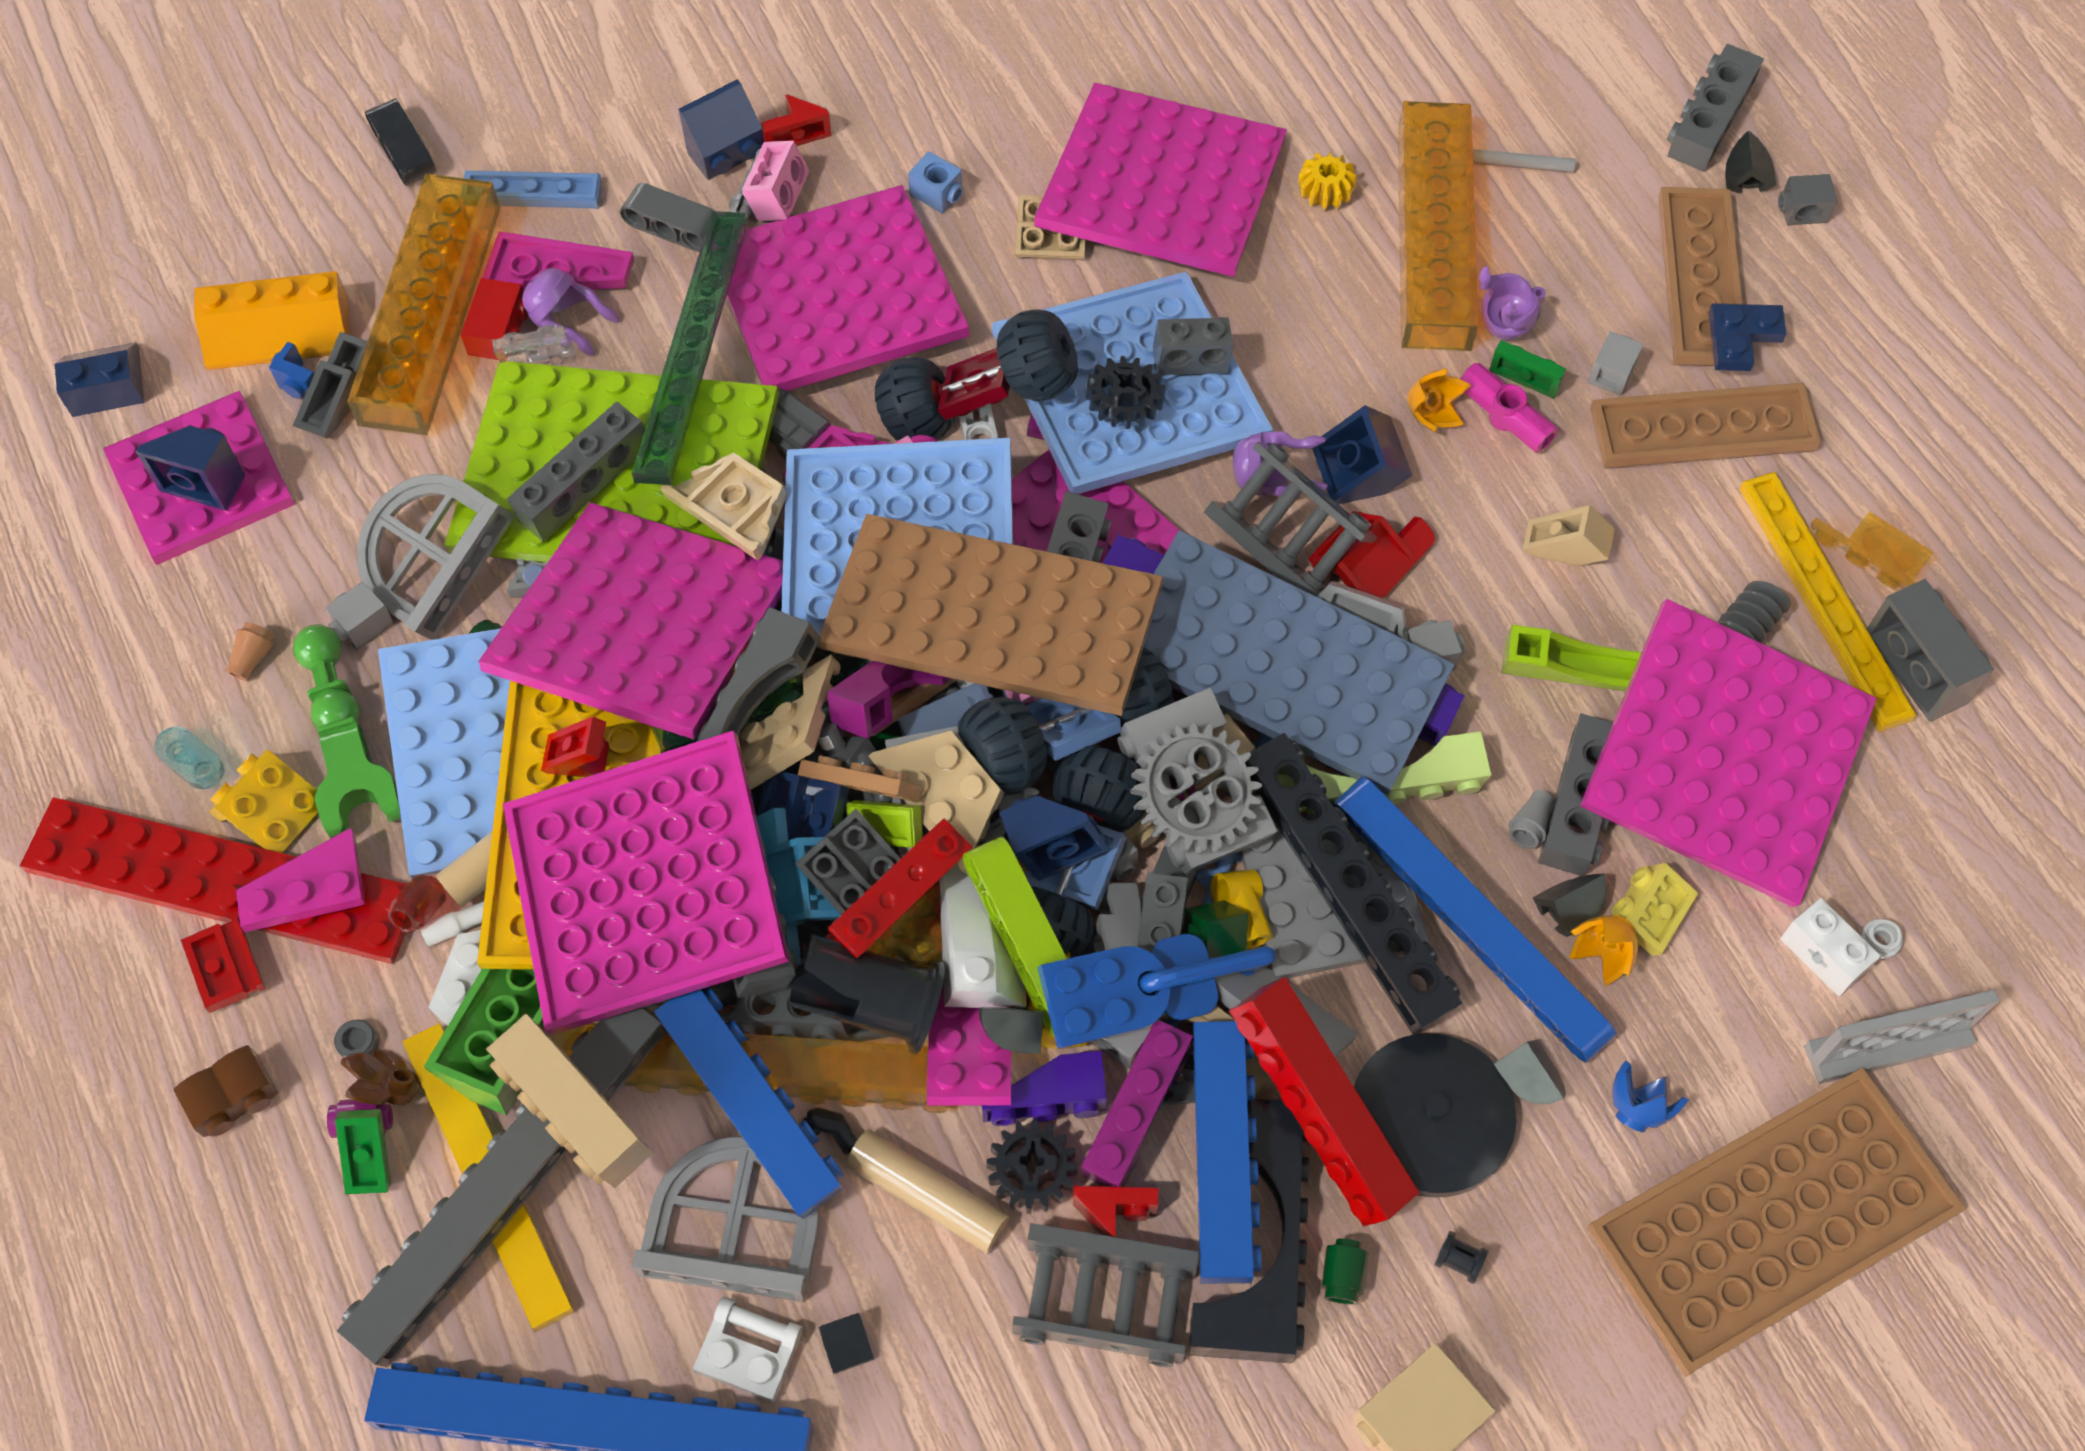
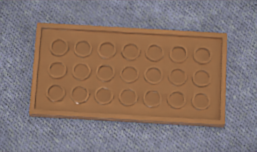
M866 514L821 630V639L818 644L820 649L1122 716L1163 586V576Z
M1862 1067L1596 1219L1587 1228L1683 1375L1687 1377L1961 1214L1966 1208Z

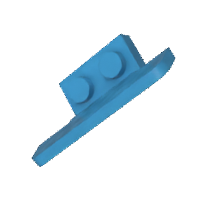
M773 808L760 814L757 817L761 839L766 849L769 874L773 877L776 885L775 900L778 913H782L786 920L787 931L785 938L789 950L794 952L797 965H801L797 925L803 924L806 921L837 920L841 914L795 864L823 837L789 840L785 808Z

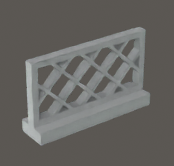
M1994 989L1840 1026L1830 1036L1808 1041L1804 1048L1819 1084L1843 1079L1862 1067L1866 1072H1871L1966 1049L1976 1043L1971 1028L2000 1000Z

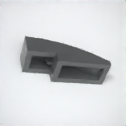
M340 332L328 361L320 360L293 426L328 438L340 425L361 395L382 351L369 341Z

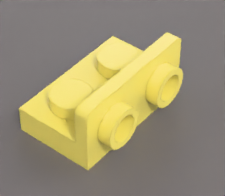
M1666 863L1639 868L1630 879L1631 886L1623 898L1615 903L1611 910L1612 915L1621 916L1633 925L1636 930L1638 944L1652 956L1663 953L1698 895V892Z

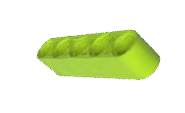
M1001 836L964 853L963 862L1036 1010L1044 1012V1026L1054 1036L1037 967L1042 964L1064 960L1067 957L1009 843Z

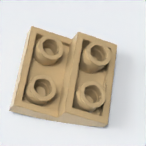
M1019 195L1016 257L1085 258V239L1034 226L1035 215L1044 196Z

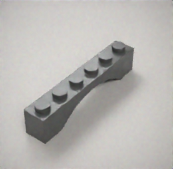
M768 608L764 618L757 622L753 631V638L746 652L742 653L737 659L735 672L728 686L724 687L719 693L717 706L711 718L701 727L698 741L730 731H734L738 736L751 713L770 693L786 681L804 672L821 639L810 622L773 608Z

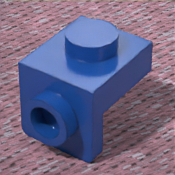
M287 342L282 350L274 355L269 369L279 388L296 399L304 398L314 372L302 367L303 360L296 345Z

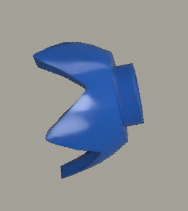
M1627 1060L1624 1061L1616 1073L1612 1086L1613 1105L1618 1109L1615 1115L1616 1118L1626 1126L1639 1132H1645L1648 1127L1658 1128L1666 1124L1689 1101V1099L1682 1097L1674 1104L1666 1107V1077L1659 1078L1634 1089L1632 1067Z

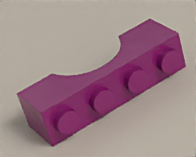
M871 661L827 691L831 723H835L840 729L868 739L893 721L892 695L902 689L916 685H944L952 678Z
M1160 1020L1153 1023L1081 1166L1084 1177L1104 1187H1125L1139 1159L1141 1149L1155 1116L1167 1094L1176 1084L1193 1050V1036Z

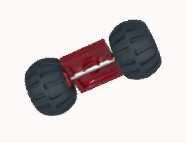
M1039 309L1019 312L1001 328L997 338V348L948 366L945 377L944 373L934 362L925 358H903L889 365L880 374L875 384L874 393L878 414H880L881 421L886 430L896 441L901 440L907 435L910 438L916 435H925L937 440L942 438L952 427L956 416H965L974 409L988 404L994 405L1007 398L1010 385L1020 397L1028 400L1043 401L1054 399L1068 390L1077 377L1078 357L1074 348V342L1070 337L1067 327L1064 326V323L1056 314Z

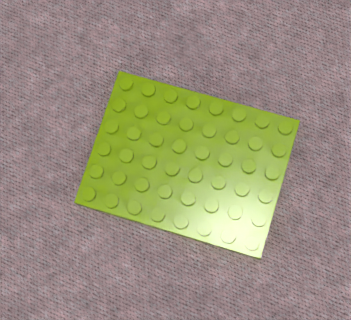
M499 360L463 482L515 515L507 498L616 401L642 421L651 446L544 543L523 526L515 516L489 557L548 562L589 503L736 546L667 499L660 487L669 481L674 487L692 479L691 471L703 466L712 465L718 459L732 453L737 454L762 470L779 398L778 387ZM457 501L444 544L448 553L453 551L477 512L460 501Z

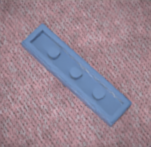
M465 170L460 198L463 205L599 208L602 178L601 174Z

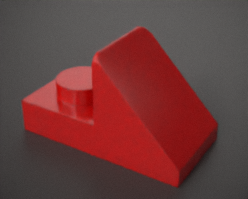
M788 94L785 95L788 115L761 122L764 142L794 141L796 146H800L832 136L830 116L826 108Z
M592 716L548 734L541 771L547 774L588 777L604 772L609 750V743L604 738L606 721Z
M1074 1186L1073 1206L1100 1235L1115 1237L1116 1215H1124L1123 1218L1129 1221H1145L1149 1219V1216L1157 1215L1158 1188Z

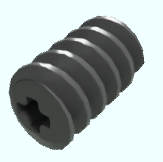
M1752 581L1746 585L1743 592L1737 596L1735 602L1721 615L1717 623L1761 643L1765 640L1766 633L1773 630L1774 623H1778L1783 613L1790 609V599L1780 588L1771 583Z

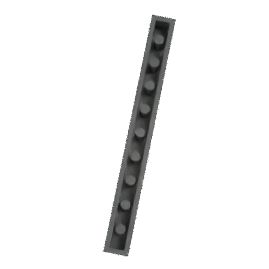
M641 1007L600 1020L590 1032H583L571 1047L573 1052L569 1058L609 1102L668 1031L661 1022ZM523 1103L515 1113L517 1119L506 1131L504 1129L499 1131L491 1139L487 1146L489 1152L478 1164H471L462 1173L458 1181L460 1186L450 1198L444 1197L434 1206L430 1213L432 1219L422 1231H415L406 1239L401 1247L402 1254L392 1266L387 1265L378 1272L371 1283L373 1288L362 1301H355L343 1314L342 1321L344 1323L337 1332L373 1364L387 1368L567 1153L568 1150L564 1146L561 1147L545 1129L550 1121L547 1120L543 1123Z

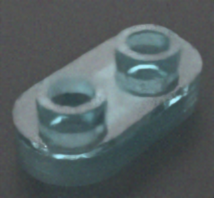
M176 726L165 729L157 736L154 743L155 753L168 768L196 789H208L220 782L225 771L222 760L216 752L190 731ZM184 747L180 753L173 754L177 748ZM210 768L208 773L200 776L204 769Z

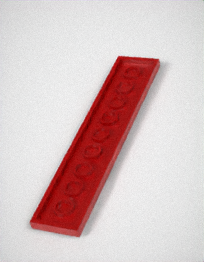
M52 797L20 863V867L26 873L228 923L232 917L237 916L239 918L237 889L291 861L296 856ZM361 873L365 905L257 930L394 964L422 892L417 886Z

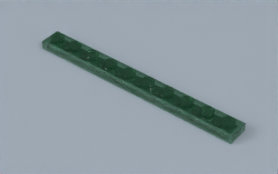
M712 211L633 466L632 476L634 483L671 485L748 225L746 213Z

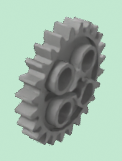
M1195 722L1187 727L1186 734L1180 725H1176L1171 730V736L1162 731L1157 736L1158 743L1150 741L1145 746L1149 755L1141 754L1136 760L1144 769H1136L1131 774L1132 778L1141 782V784L1135 785L1130 790L1131 794L1142 796V800L1133 806L1134 810H1146L1147 812L1141 824L1153 822L1156 825L1151 835L1153 838L1164 832L1167 835L1165 840L1166 847H1169L1176 840L1180 841L1181 853H1185L1192 844H1194L1197 855L1202 854L1206 850L1207 843L1213 852H1217L1222 848V841L1228 846L1236 841L1235 834L1241 836L1247 832L1248 828L1244 822L1250 823L1256 819L1255 813L1249 808H1254L1261 803L1259 798L1251 795V793L1262 787L1261 783L1251 781L1250 779L1258 771V767H1246L1245 765L1251 753L1239 755L1236 752L1240 745V740H1236L1230 745L1225 742L1227 737L1226 730L1217 737L1212 736L1213 730L1210 724L1201 733L1198 732ZM1194 753L1201 754L1207 759L1208 769L1199 768L1195 764ZM1219 769L1224 770V776L1211 782L1202 791L1195 792L1173 808L1168 807V801L1184 793L1190 786L1197 785ZM1161 774H1169L1175 779L1176 790H1170L1163 785ZM1217 787H1222L1229 792L1231 797L1230 803H1224L1217 797ZM1184 807L1192 808L1197 812L1199 817L1198 824H1192L1187 821L1184 816Z

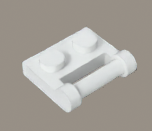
M722 1297L716 1308L714 1320L693 1366V1371L699 1375L774 1403L800 1341L803 1326L792 1322L788 1325L740 1308L736 1306V1301ZM729 1323L780 1341L781 1346L778 1353L725 1334Z

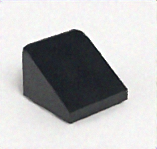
M855 1313L819 1327L833 1375L874 1360L860 1313Z

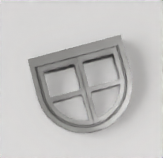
M428 474L405 480L390 489L378 500L362 526L357 545V566L361 581L381 600L389 613L403 621L404 625L413 631L434 640L516 515L471 486L451 476ZM432 495L445 496L420 534L394 518L404 506L416 499ZM456 499L477 512L451 554L429 541V538ZM386 528L412 545L388 583L383 577L379 562L380 544ZM422 551L443 566L415 607L394 591Z
M728 1137L710 1141L686 1153L664 1175L654 1194L641 1250H635L632 1268L638 1277L805 1302L818 1236V1209L802 1219L794 1213L746 1206L754 1163L762 1165L743 1137ZM739 1161L730 1204L680 1196L687 1184L707 1168L723 1162ZM675 1206L727 1214L718 1258L665 1250ZM743 1216L796 1224L788 1269L734 1261Z

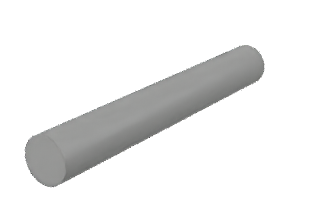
M1474 149L1472 154V163L1563 172H1574L1576 159L1478 149Z

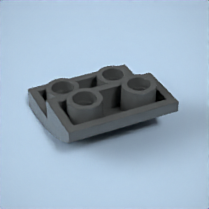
M855 809L795 864L842 915L901 858L861 813Z

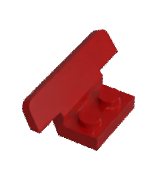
M1356 512L1371 524L1368 530L1377 536V539L1373 543L1360 542L1356 538L1330 573L1339 575L1343 583L1348 587L1383 599L1433 545L1435 535L1421 517L1414 516L1397 534L1383 516ZM1341 524L1308 558L1313 569L1345 528Z

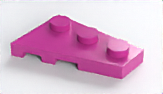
M352 828L237 889L240 927L244 932L365 905L356 836Z

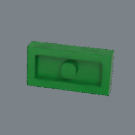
M1500 340L1495 349L1489 371L1554 399L1560 389L1566 368L1550 359H1544L1525 351L1518 345H1512Z
M381 1109L339 1111L335 1117V1126L345 1195L387 1193L391 1186Z

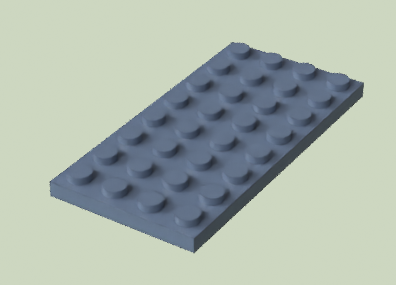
M1179 530L1154 572L1155 575L1163 576V586L1144 647L1153 652L1162 663V667L1165 668L1169 676L1168 680L1171 682L1172 688L1187 696H1191L1211 687L1222 713H1228L1230 717L1272 738L1285 732L1290 742L1295 741L1304 754L1356 780L1363 776L1370 780L1382 793L1389 795L1455 664Z

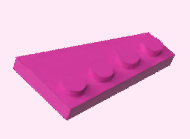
M499 231L482 278L519 283L524 291L531 279L541 271L549 268H559L574 277L573 281L592 290L626 288L635 260L633 252Z

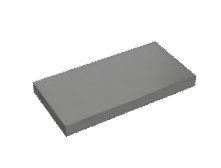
M1265 966L1256 970L1250 976L1237 972L1214 979L1218 990V1000L1229 1009H1232L1260 987L1282 977H1275L1273 971ZM1291 985L1335 1058H1337L1351 1045L1357 1033Z

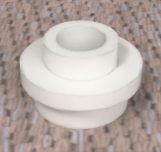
M1873 920L1861 932V937L1881 955L1880 959L1893 957L1902 947L1903 938L1901 930L1890 920ZM1875 936L1883 937L1886 945L1880 944L1875 939Z

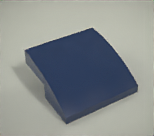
M781 771L764 782L756 818L773 808H785L789 840L824 837L842 821L849 788Z

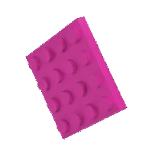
M240 390L103 448L151 558L156 565L295 505ZM189 425L201 429L213 428L226 436L227 442L238 458V462L246 476L227 510H221L160 492L135 452L138 446Z

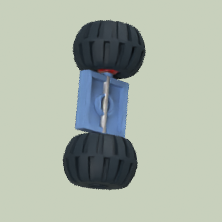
M1143 647L1122 716L1043 698L1024 706L1015 699L994 697L977 702L964 713L957 724L958 734L980 765L1004 791L1003 796L1021 793L1035 783L1043 773L1047 762V754L1056 761L1068 757L1070 754L1086 746L1102 742L1111 736L1114 738L1120 737L1119 733L1126 722L1172 704L1173 690L1171 682L1168 680L1169 676L1165 668L1162 667L1160 660L1153 652Z
M1086 746L1063 758L1054 774L1053 795L1056 803L1087 813L1108 840L1111 849L1040 881L1028 869L1025 873L1065 955L1067 952H1070V958L1090 953L1095 934L1094 923L1091 914L1084 907L1098 911L1127 839L1124 833L1121 832L1130 829L1139 822L1146 811L1134 810L1133 806L1142 800V796L1130 793V790L1135 785L1141 784L1140 781L1131 777V774L1136 769H1141V766L1117 752L1097 746Z

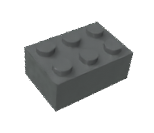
M1926 578L1888 595L1867 627V631L1885 662L1929 722L1967 705L1994 670L1990 665L1987 655L1978 649L1967 634L1963 623L1953 616L1944 604L1941 594L1932 588Z

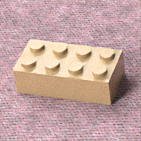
M527 1014L521 1017L486 1049L495 1059L490 1064L494 1072L516 1092L520 1089L523 1090L517 1096L518 1099L543 1123L547 1120L550 1121L545 1127L547 1132L561 1147L564 1146L571 1154L575 1150L577 1151L578 1155L573 1161L598 1185L606 1181L616 1188L654 1153L554 1040Z

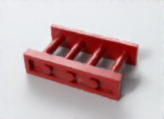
M943 818L828 927L830 932L825 938L841 942L856 959L866 950L871 951L940 884L939 879L963 857L964 853L970 851L972 846Z

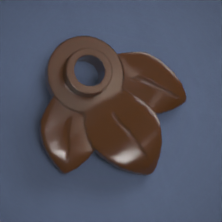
M378 1049L373 1056L367 1053H354L341 1059L340 1064L358 1079L346 1091V1098L373 1105H380L385 1102L393 1105H405L410 1103L420 1091L421 1083L418 1076L407 1069L405 1062L392 1052Z

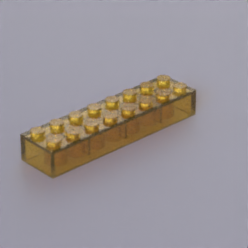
M1403 101L1398 125L1401 348L1472 351L1478 329L1471 104Z
M425 173L347 400L358 426L428 435L501 209L493 182Z

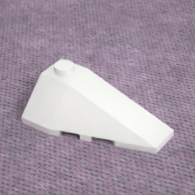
M955 864L939 879L942 957L945 965L943 980L944 1007L1025 1009L1027 1007L1026 988L968 873L963 872Z

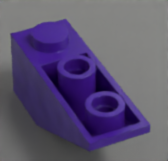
M1093 1051L1057 1056L1011 1085V1105H982L983 1122H992V1125L1007 1126L1016 1123V1119L1033 1118L1037 1122H1049L1057 1119L1058 1115L1074 1114L1076 1118H1091L1097 1116L1099 1111H1106L1107 1096L1102 1052Z

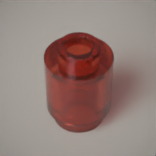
M421 874L414 876L390 904L391 909L388 911V917L391 923L406 933L423 928L446 901L443 885L432 876Z

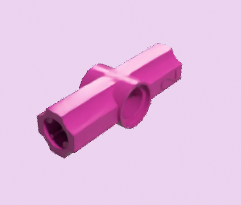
M1481 363L1472 364L1460 378L1471 385L1464 393L1489 413L1490 423L1499 430L1512 432L1535 453L1544 451L1557 436L1559 428L1527 402L1526 393L1521 387L1505 384Z

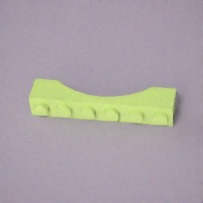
M1482 732L1444 736L1429 753L1417 762L1402 768L1389 795H1384L1395 805L1406 801V797L1420 796L1421 800H1431L1443 796L1444 792L1457 790L1459 795L1480 791L1484 783L1491 777ZM1307 766L1312 774L1315 773L1322 779L1327 790L1325 795L1331 804L1357 781L1352 777L1333 775ZM1277 775L1281 785L1289 788L1295 786L1294 780L1289 775ZM1255 792L1252 793L1253 796L1258 797ZM1308 807L1299 808V813H1315L1312 809Z

